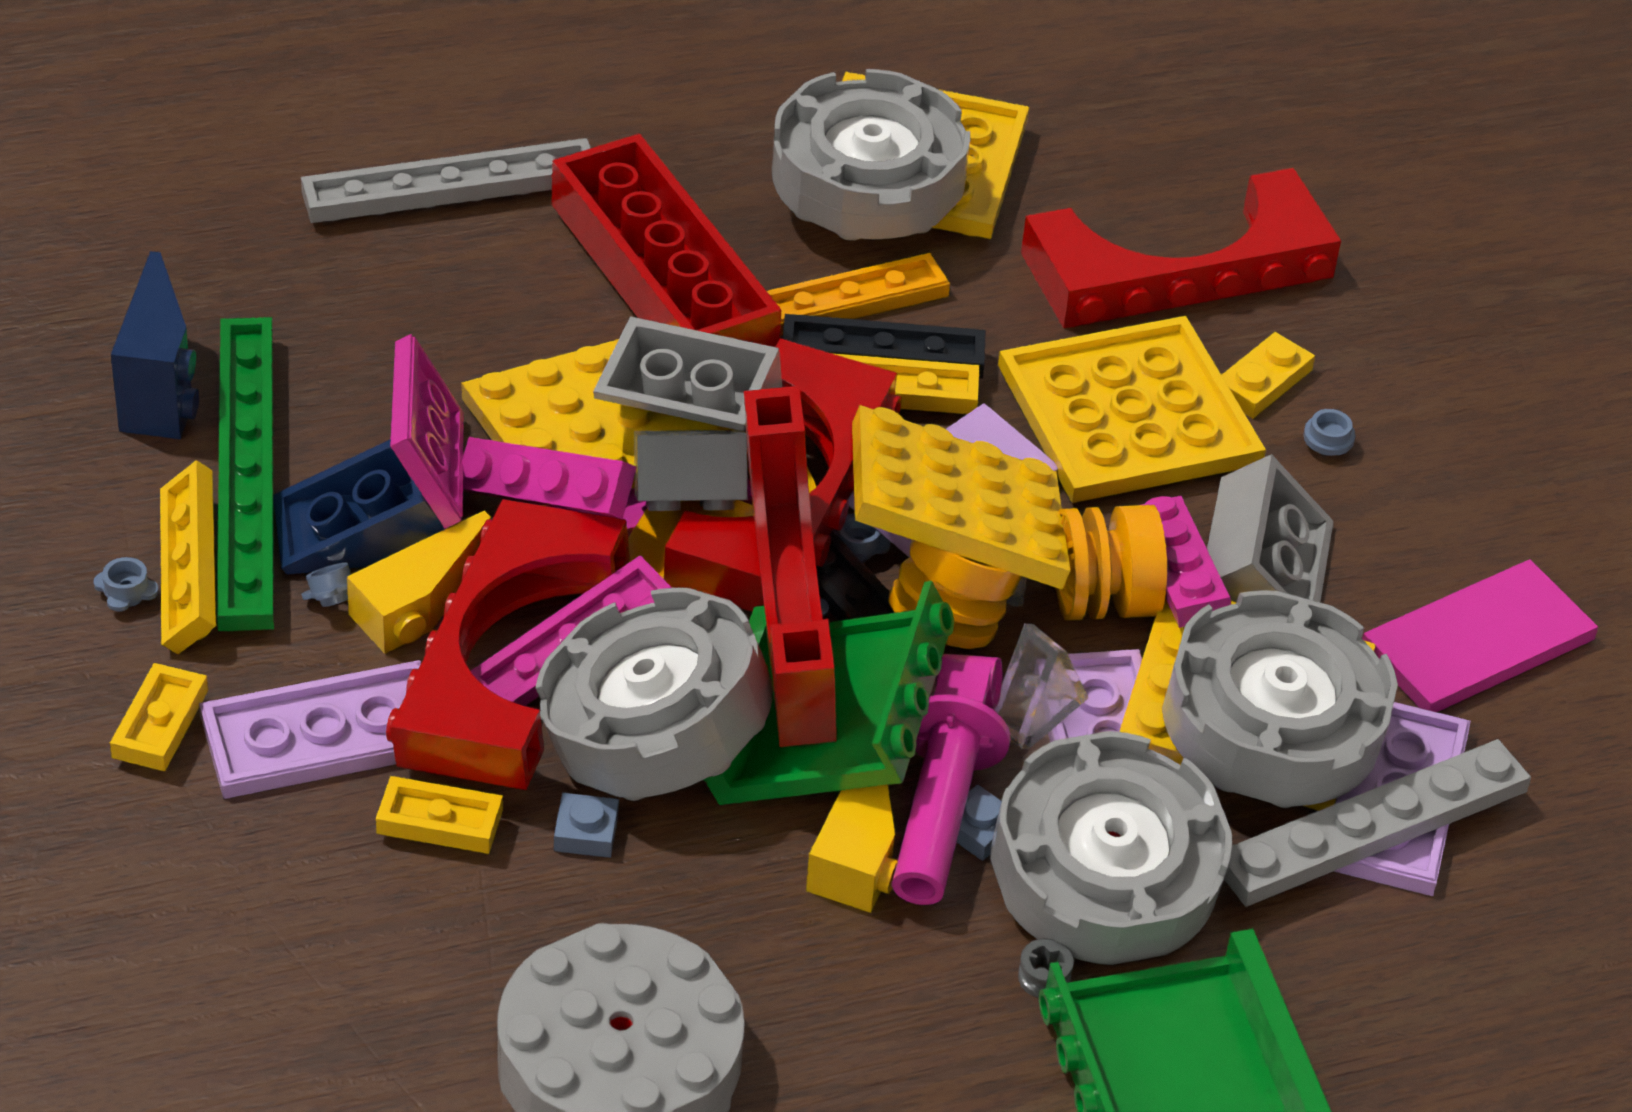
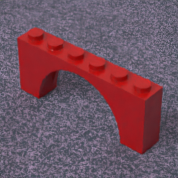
M1289 168L1249 176L1243 214L1250 229L1233 244L1213 253L1194 257L1171 258L1134 252L1102 238L1088 228L1077 217L1072 208L1025 216L1021 254L1064 329L1334 278L1341 239L1295 169Z
M780 338L776 348H779L782 387H800L805 433L821 450L829 468L823 480L809 493L816 566L822 567L830 549L831 536L829 535L833 529L838 531L842 529L849 509L848 498L854 491L852 422L859 405L871 409L877 407L888 408L899 414L902 397L895 395L896 372ZM684 511L665 546L664 580L671 587L690 588L727 599L739 608L753 612L754 607L764 606L754 516L717 517Z
M791 386L744 391L748 469L780 747L837 742L834 661L828 619H823L817 578L800 387Z
M502 499L493 519H487L483 525L480 545L475 555L468 556L465 561L462 582L456 593L451 592L445 603L444 618L438 630H432L428 636L425 657L419 669H413L409 674L406 695L400 707L394 708L389 715L386 726V738L389 742L393 743L396 767L527 790L545 750L540 710L511 702L486 688L467 667L468 657L483 633L505 615L542 599L568 594H584L628 564L630 553L626 519Z

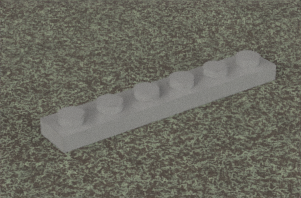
M584 138L301 177L302 195L311 223L336 221L373 214L379 215L416 208H431L438 205L480 201L517 194L524 195L532 192L552 190V160L584 151L591 147L588 139Z
M1499 739L1233 845L1224 880L1244 906L1247 907L1527 792L1531 776Z

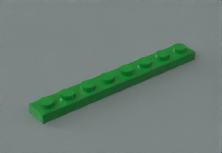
M272 317L220 319L218 631L274 629Z

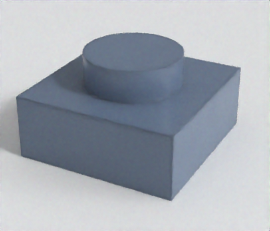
M977 784L968 793L957 843L983 861L991 854L993 835L1002 801Z
M562 793L554 833V851L611 858L619 815V799Z

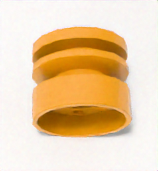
M1155 505L1115 506L1111 514L1108 531L1099 507L1086 508L1083 516H1081L1077 508L1059 509V515H1062V530L1066 535L1070 574L1063 589L1054 588L1064 620H1082L1086 610L1091 619H1104L1108 610L1110 594H1112L1115 609L1122 618L1156 616L1157 612H1162L1167 588V553L1164 529L1160 514Z
M912 540L910 544V557L901 564L899 577L893 582L889 591V604L894 613L915 610L924 582L933 581L943 602H947L950 605L954 616V629L952 634L948 636L946 645L966 649L981 648L988 645L994 639L998 630V622L1006 613V600L1015 593L1022 576Z

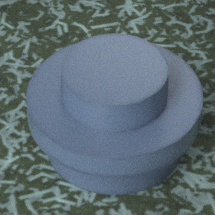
M1323 409L1316 412L1306 423L1303 433L1306 444L1314 451L1326 456L1341 455L1348 452L1354 445L1356 435L1351 419L1345 413L1335 409Z

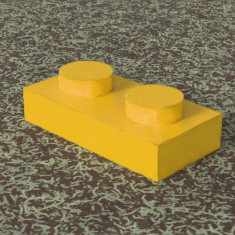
M1274 332L1224 372L1222 377L1244 414L1254 419L1312 371L1315 355Z
M154 663L110 741L111 758L166 771L199 709V703L203 702L208 692L207 675Z
M390 776L375 819L376 834L489 854L503 812V796Z

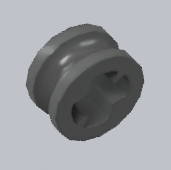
M1051 939L1034 940L1027 944L1021 954L1018 973L1021 987L1028 994L1039 998V991L1046 989L1050 963L1059 962L1066 983H1069L1074 962L1071 951L1065 945ZM1036 965H1043V968L1035 969Z

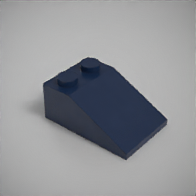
M150 251L111 352L119 432L181 439L187 420H194L196 418L199 407V390L192 388L191 385L196 367L195 350L188 349L186 324L161 252Z
M391 439L274 494L281 568L287 575L314 572L338 563H348L349 568L368 567L447 529L443 527L391 448Z

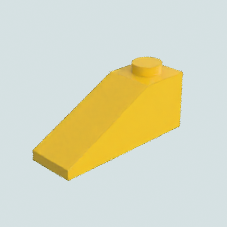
M485 510L347 576L349 615L384 654L404 644L416 641L422 635L430 632L442 618L449 594L451 592L456 593L462 582L465 561L468 556L475 555L480 545L483 525L487 519L491 520V517Z
M888 785L840 791L809 853L806 881L807 892L871 913L881 892L887 894L891 892L898 860L892 858L895 831Z

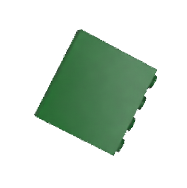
M933 581L924 582L915 610L829 622L835 672L837 742L780 747L773 692L770 712L763 729L750 739L732 760L731 765L725 772L704 779L719 805L903 783L910 758L914 756L916 751V738L923 716L928 713L929 697L936 675L941 671L942 655L947 639L954 629L952 609L947 602H943ZM757 606L753 609L749 623L772 678L764 606Z
M1253 929L1231 932L1226 956L1066 983L1059 962L1050 963L1046 989L1039 991V1007L1044 1023L1046 1025L1053 1024L1057 1034L1056 1051L1061 1070L1064 1073L1071 1072L1074 1080V1100L1077 1112H1331Z

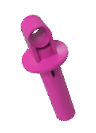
M942 655V667L937 675L934 696L929 697L928 713L923 716L916 738L915 752L922 756L924 761L892 881L894 892L910 903L931 905L943 898L973 771L996 765L1008 752L1010 744L1009 728L1003 718L994 711L1000 701L1003 678L1002 662L998 657Z

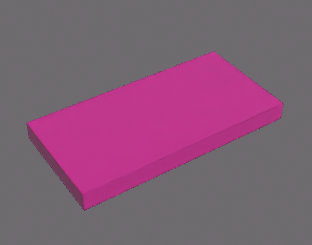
M410 334L395 341L390 446L443 527L448 528L460 522L463 516L462 459L464 412L416 337Z
M1529 559L1369 630L1363 634L1362 640L1375 644L1374 652L1379 659L1383 654L1388 655L1396 674L1398 686L1419 708L1439 712L1595 640L1598 626Z

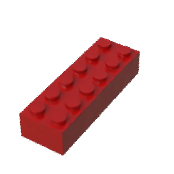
M640 133L552 160L553 208L637 318L776 347L780 339L781 308Z

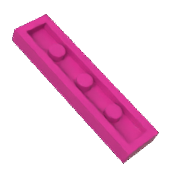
M469 437L462 459L463 491L623 519L637 467L619 460Z
M1160 496L1142 504L1155 505L1160 514L1167 553L1166 600L1179 628L1185 627L1187 622L1208 604L1213 608L1212 611L1231 605L1230 596L1182 496L1173 498Z
M640 555L470 672L480 683L495 694L511 702L526 706L539 697L536 683L545 660L581 621L616 602L620 613L654 603L651 596L652 590L672 587Z

